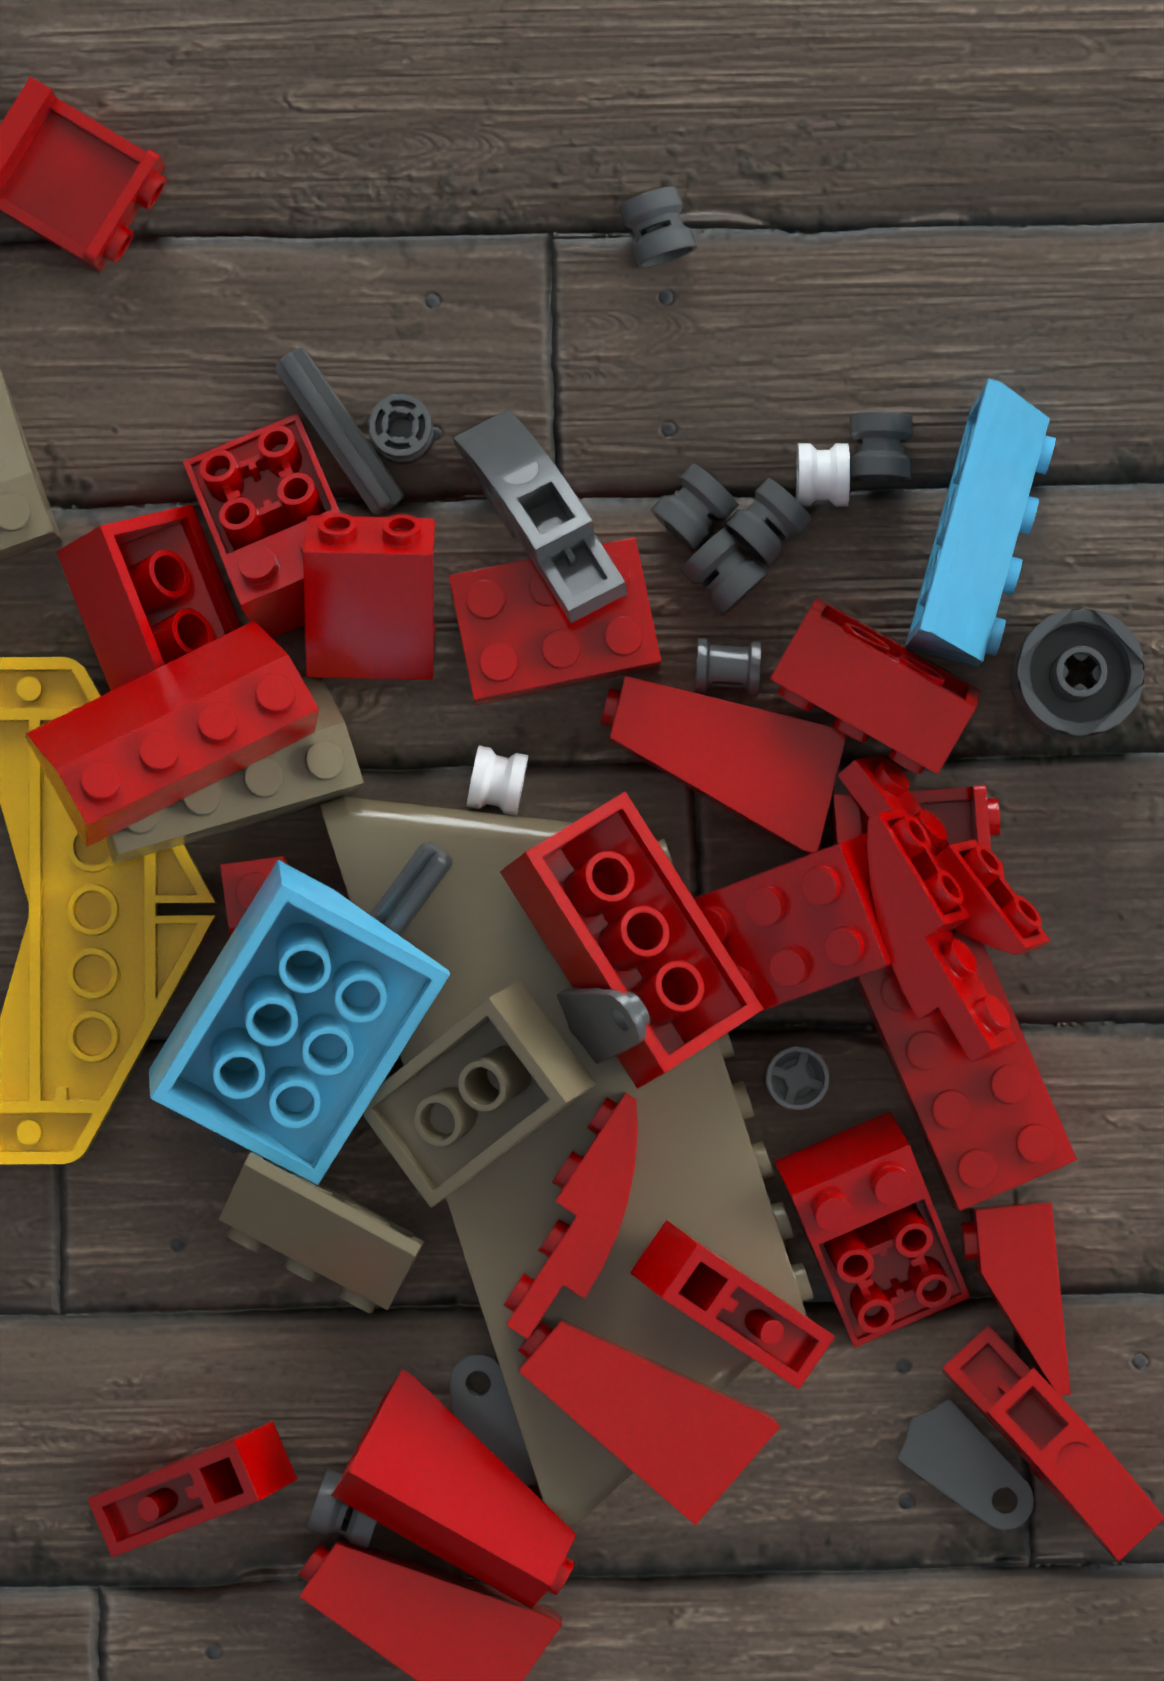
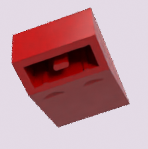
M296 413L182 461L248 622L255 621L272 639L305 625L303 547L307 517L340 513L300 416Z
M891 1111L774 1161L854 1348L970 1298L911 1147Z

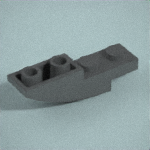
M506 410L453 437L456 448L512 538L517 537L570 623L627 594L626 583L595 535L593 521L553 461L516 416L509 410Z

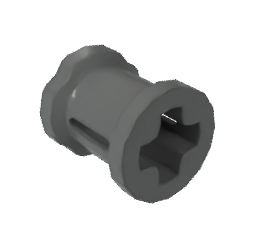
M697 638L695 693L705 694L708 688L746 690L748 696H758L761 642L751 641L748 646L711 645L707 638Z

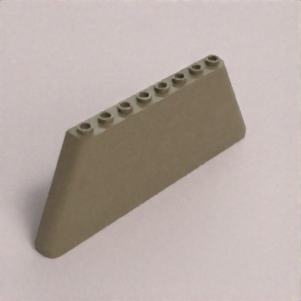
M347 796L320 804L321 811L349 899L369 915L421 844L431 842L442 848L453 860L451 868L400 936L449 970L450 973L447 981L401 1052L400 1057L403 1066L486 999L521 981L596 1083L594 1087L553 1119L446 1197L543 1501L568 1526L578 1524L634 1472L518 1371L519 1366L526 1358L517 1350L526 1338L506 1326L507 1320L513 1312L503 1306L523 1273L533 1279L539 1273L548 1257L538 1250L557 1220L561 1219L570 1225L574 1219L575 1214L555 1202L562 1189L551 1182L572 1150L583 1157L597 1135L588 1130L587 1127L607 1096L619 1102L626 1092L637 1099L638 1138L636 1163L628 1204L618 1235L604 1267L586 1298L584 1299L563 1285L537 1326L543 1321L552 1329L560 1318H563L719 1391H723L755 1360L662 1299L630 1274L666 1220L711 1249L804 1315L806 1313L803 1302L814 1298L803 1263L790 1265L783 1241L794 1238L784 1204L781 1201L771 1205L763 1180L774 1177L763 1141L751 1144L744 1120L754 1117V1112L743 1080L731 1083L724 1059L735 1056L729 1034L726 1033L639 1089L636 1088L616 1055L600 1063H595L583 1045L572 1034L557 994L573 987L507 885L500 871L526 851L574 822ZM665 839L657 841L673 866Z

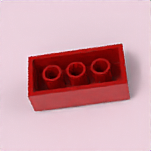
M957 931L953 935L956 939L965 943L974 955L977 963L976 973L987 992L995 996L1003 1004L1010 1017L1011 1024L1009 1028L1017 1042L997 1055L971 1063L942 1013L918 1020L901 989L891 964L854 977V980L954 1209L961 1211L1077 1161V1158L984 944Z

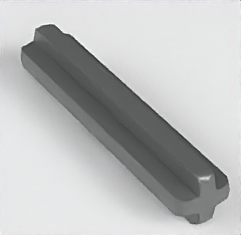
M299 348L286 354L275 365V372L372 514L379 516L395 508L404 498L402 490L307 351Z

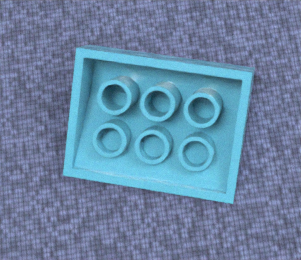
M988 378L970 408L905 645L906 648L977 668L983 663L985 654L996 656L999 650L1006 620L996 617L1002 593L1013 595L1023 561V559L1012 556L1018 533L1029 535L1039 504V498L1029 496L1035 472L1046 474L1056 438L1045 435L1050 418L1000 381Z
M277 860L149 1068L150 1099L318 1185L450 976L449 970L334 889Z

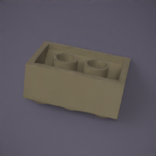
M254 1152L248 1155L219 1217L220 1221L231 1226L226 1234L231 1240L256 1253L261 1252L264 1244L287 1256L282 1264L284 1268L312 1283L317 1282L320 1274L343 1286L338 1295L340 1298L371 1314L376 1304L386 1310L389 1309L426 1240L322 1183L316 1185Z

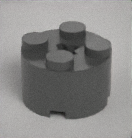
M1090 609L1059 611L1039 623L1019 645L1013 658L1009 675L1014 700L1027 721L1049 736L1066 741L1096 737L1122 722L1137 705L1144 683L1142 648L1133 632L1122 621L1109 613ZM1065 661L1073 667L1081 662H1084L1089 667L1090 671L1085 676V681L1090 686L1088 689L1082 684H1078L1073 688L1067 684L1065 678L1069 670L1064 665Z

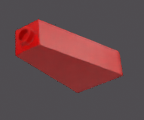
M628 676L624 678L622 690L609 688L600 724L612 727L610 743L797 852L808 855L818 851L846 734L835 727Z
M560 1318L552 1329L542 1321L517 1350L526 1358L518 1369L525 1378L694 1525L702 1519L780 1428L778 1421L769 1413L563 1318Z
M402 1369L382 1397L331 1496L530 1609L539 1602L547 1591L557 1595L567 1581L575 1564V1561L566 1557L577 1534L413 1375Z
M339 1537L330 1550L320 1543L298 1573L300 1577L307 1581L299 1595L300 1598L417 1681H523L562 1626V1616L552 1609L538 1604L530 1609L500 1591L372 1547H368L367 1550L350 1545L347 1539Z

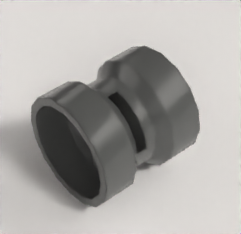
M671 186L655 189L635 196L619 205L623 224L633 231L636 240L632 251L638 268L661 265L681 258L697 249L691 228L683 225L680 217L683 203L677 187Z
M392 394L381 399L372 410L369 418L370 436L377 452L387 461L398 465L411 464L422 459L430 450L434 439L431 416L426 406L416 397L407 394Z
M860 412L850 415V435L855 441L862 443L856 446L855 454L850 458V480L869 483H897L912 480V460L906 455V448L900 446V444L905 443L913 436V416L898 412Z
M693 463L680 477L681 490L675 491L673 495H663L650 511L680 542L692 551L697 552L709 539V528L713 525L712 521L714 519L726 520L739 504L716 479L700 466Z
M768 478L755 491V501L747 509H738L724 525L743 547L760 562L769 567L782 554V544L791 535H800L813 522V519L790 493L777 482Z
M726 527L709 539L680 568V571L692 584H702L710 593V603L722 616L742 601L768 575V572L756 559H747L738 550L737 538Z
M792 1046L781 1049L770 1058L764 1070L763 1081L766 1092L774 1102L787 1109L803 1110L813 1107L822 1100L828 1090L830 1075L827 1064L818 1053L809 1048Z
M327 1469L307 1530L324 1536L335 1532L344 1535L350 1545L367 1550L377 1521L356 1509L353 1510L350 1520L345 1519L349 1505L331 1496L342 1473Z

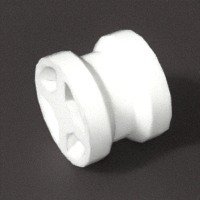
M798 443L796 455V500L802 506H811L816 500H829L835 507H848L850 490L849 444L836 443L830 450H817L811 443Z
M479 745L468 792L467 807L480 809L488 804L498 806L506 815L517 816L528 755L515 753L509 758L498 756L492 748Z

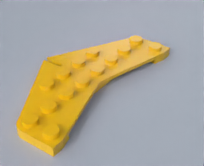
M0 657V805L29 903V918L0 1016V1165L67 1164L79 1160L88 1152L217 918L216 915L158 916V904L217 903L185 844L118 864H113L106 838L88 847L85 846L26 739V733L102 696L87 669L79 662L67 657Z

